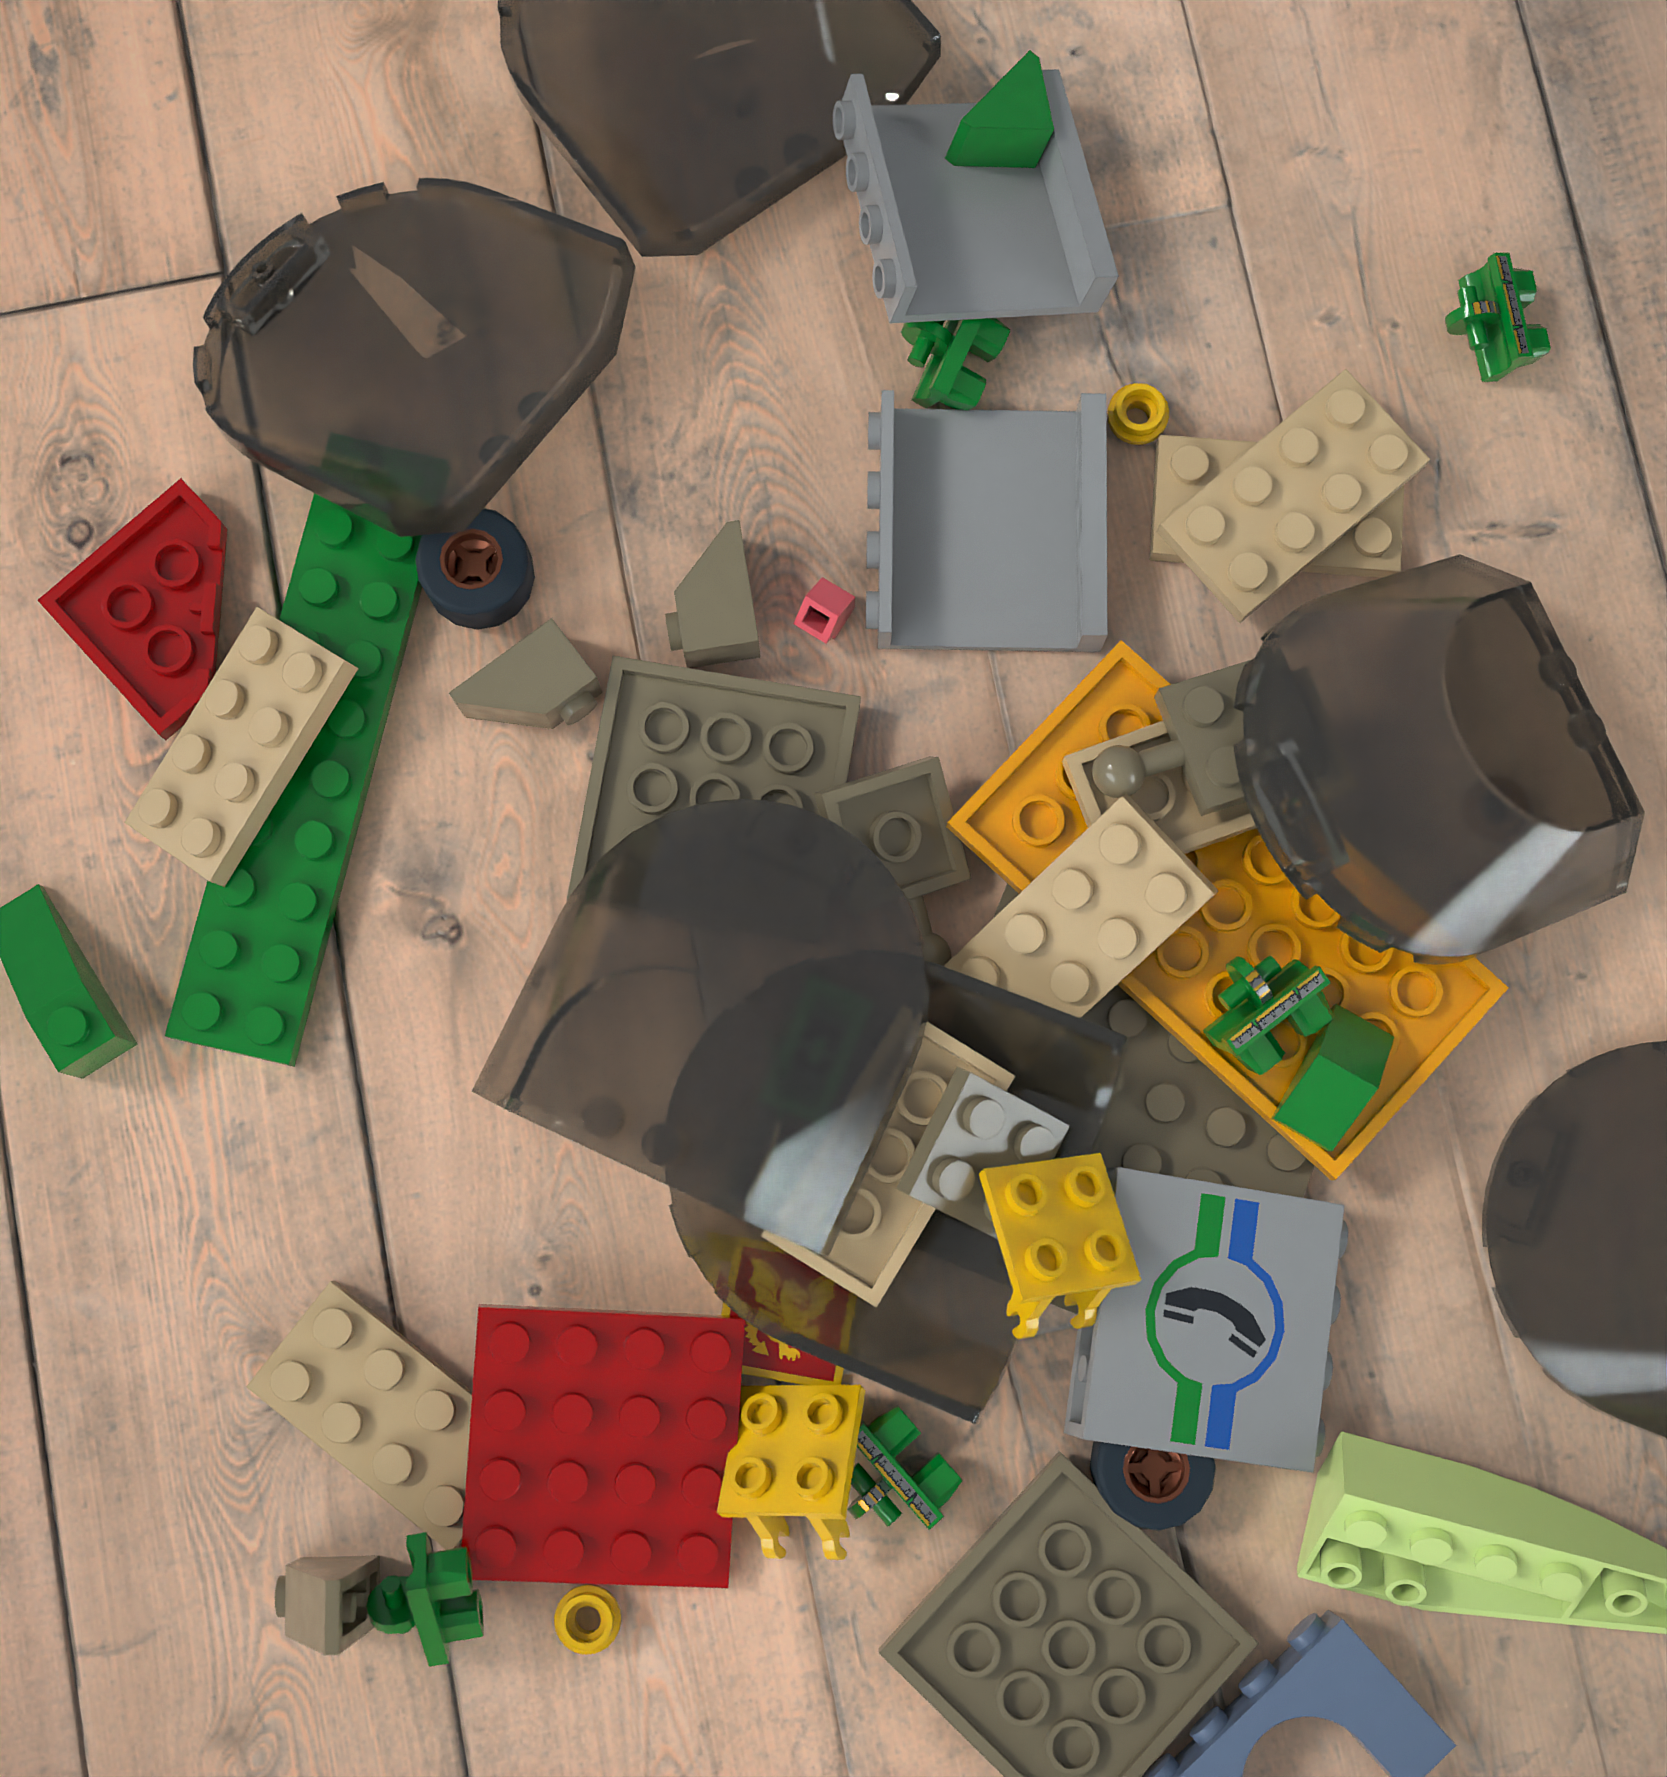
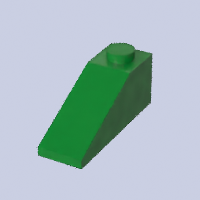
M38 884L0 907V959L25 1018L57 1071L83 1079L138 1045L43 886Z

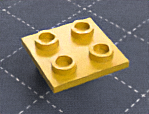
M1101 1153L987 1168L979 1173L1013 1288L1012 1297L1007 1304L1006 1314L1007 1316L1019 1315L1020 1324L1012 1330L1014 1337L1023 1339L1035 1336L1039 1327V1317L1052 1299L1060 1295H1065L1064 1304L1066 1307L1078 1306V1314L1070 1320V1324L1076 1329L1091 1327L1096 1322L1097 1307L1112 1288L1135 1285L1141 1281Z
M861 1385L741 1386L738 1442L727 1455L717 1513L722 1517L747 1518L761 1538V1548L766 1558L782 1559L786 1555V1549L779 1544L778 1540L779 1536H789V1527L784 1516H806L822 1540V1549L826 1559L844 1560L846 1558L847 1551L840 1545L839 1538L850 1537L849 1526L845 1519L865 1397V1389Z

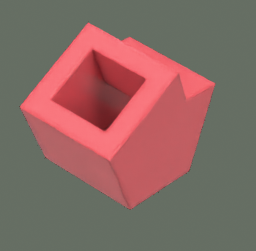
M822 577L806 594L793 624L827 644L831 638L835 640L855 609V596ZM818 610L824 615L828 616L829 620L818 615L816 611Z

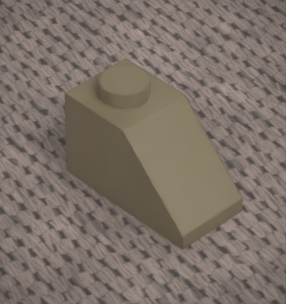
M740 520L730 521L724 525L674 591L677 612L665 614L671 651L683 649L687 668L760 657L759 638Z
M552 618L449 692L455 704L466 718L554 729L563 721L567 725L580 721L596 707L597 701L595 698L603 693L597 676Z

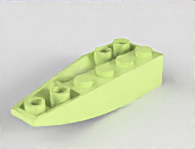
M1343 1431L1340 1432L1317 1474L1297 1564V1577L1425 1611L1667 1634V1548L1596 1513L1534 1487L1470 1465Z

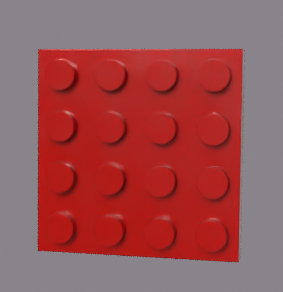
M479 1304L461 1547H467L473 1580L728 1588L733 1517H722L717 1513L727 1455L738 1442L745 1318L743 1316Z

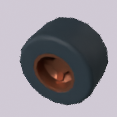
M476 506L454 509L436 519L421 537L415 559L418 580L437 612L455 625L476 630L499 626L516 616L529 600L535 579L531 553L516 525L495 510ZM469 577L474 579L480 578V580H471Z
M1098 1441L1093 1442L1089 1466L1094 1485L1116 1515L1135 1527L1158 1531L1181 1526L1202 1510L1213 1491L1216 1469L1214 1458Z

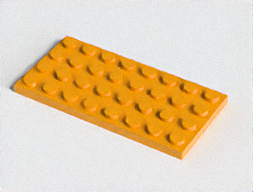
M1120 640L947 822L946 827L1020 894L1088 829L1062 764L1064 756L1163 721L1154 696L1159 688L1171 684ZM1307 809L1186 853V857L1218 889V892L1117 985L1327 1178L1336 1180L1509 987L1312 810ZM1269 955L1278 962L1281 969L1293 959L1299 960L1309 969L1315 965L1319 966L1331 982L1322 989L1330 1008L1338 1004L1394 1036L1378 1090L1332 1152H1328L1271 1119L1318 1032L1305 1037L1296 1033L1287 1018L1281 1021L1270 1032L1285 1054L1280 1062L1261 1075L1248 1070L1233 1054L1213 1046L1203 1032L1207 1026L1228 1011L1220 1002L1218 995L1234 983L1226 970V964L1237 956L1245 959L1253 968Z

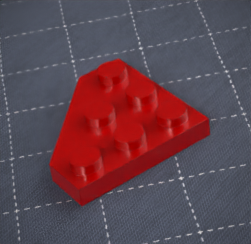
M182 478L37 600L164 740L170 738L186 723L216 674L228 531L220 519Z

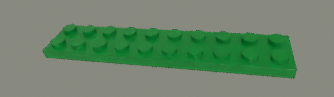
M329 437L279 620L354 665L358 670L226 886L222 887L207 880L165 1037L295 1067L422 590L418 580L415 560L421 537L431 524L442 515L453 474L449 463Z

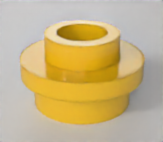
M1133 383L1119 389L1111 398L1107 410V421L1111 431L1120 440L1133 445H1143L1156 440L1165 430L1169 420V407L1165 397L1153 386L1143 383ZM1135 408L1141 409L1146 413L1148 421L1143 424H1135L1128 419L1126 412Z
M593 1584L577 1586L568 1591L556 1607L554 1615L556 1634L562 1644L575 1653L590 1655L601 1652L612 1644L619 1633L622 1620L621 1609L616 1598L605 1588ZM585 1606L595 1608L601 1617L600 1626L594 1630L581 1628L576 1618L580 1608Z

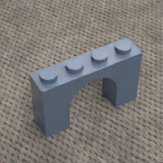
M1327 1610L1321 1617L1317 1613H1313L1297 1624L1287 1637V1641L1291 1646L1272 1664L1268 1659H1265L1255 1665L1240 1681L1238 1687L1242 1693L1224 1710L1216 1706L1206 1712L1190 1730L1189 1734L1193 1740L1174 1758L1170 1753L1161 1756L1146 1770L1142 1777H1242L1248 1755L1262 1735L1277 1724L1298 1717L1323 1718L1345 1727L1389 1777H1425L1456 1747V1744L1342 1618Z

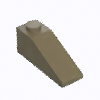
M380 1555L304 1557L286 1565V1575L278 1577L275 1589L277 1617H285V1636L323 1655H340L371 1631L374 1626L370 1622L366 1604L369 1594L380 1584Z

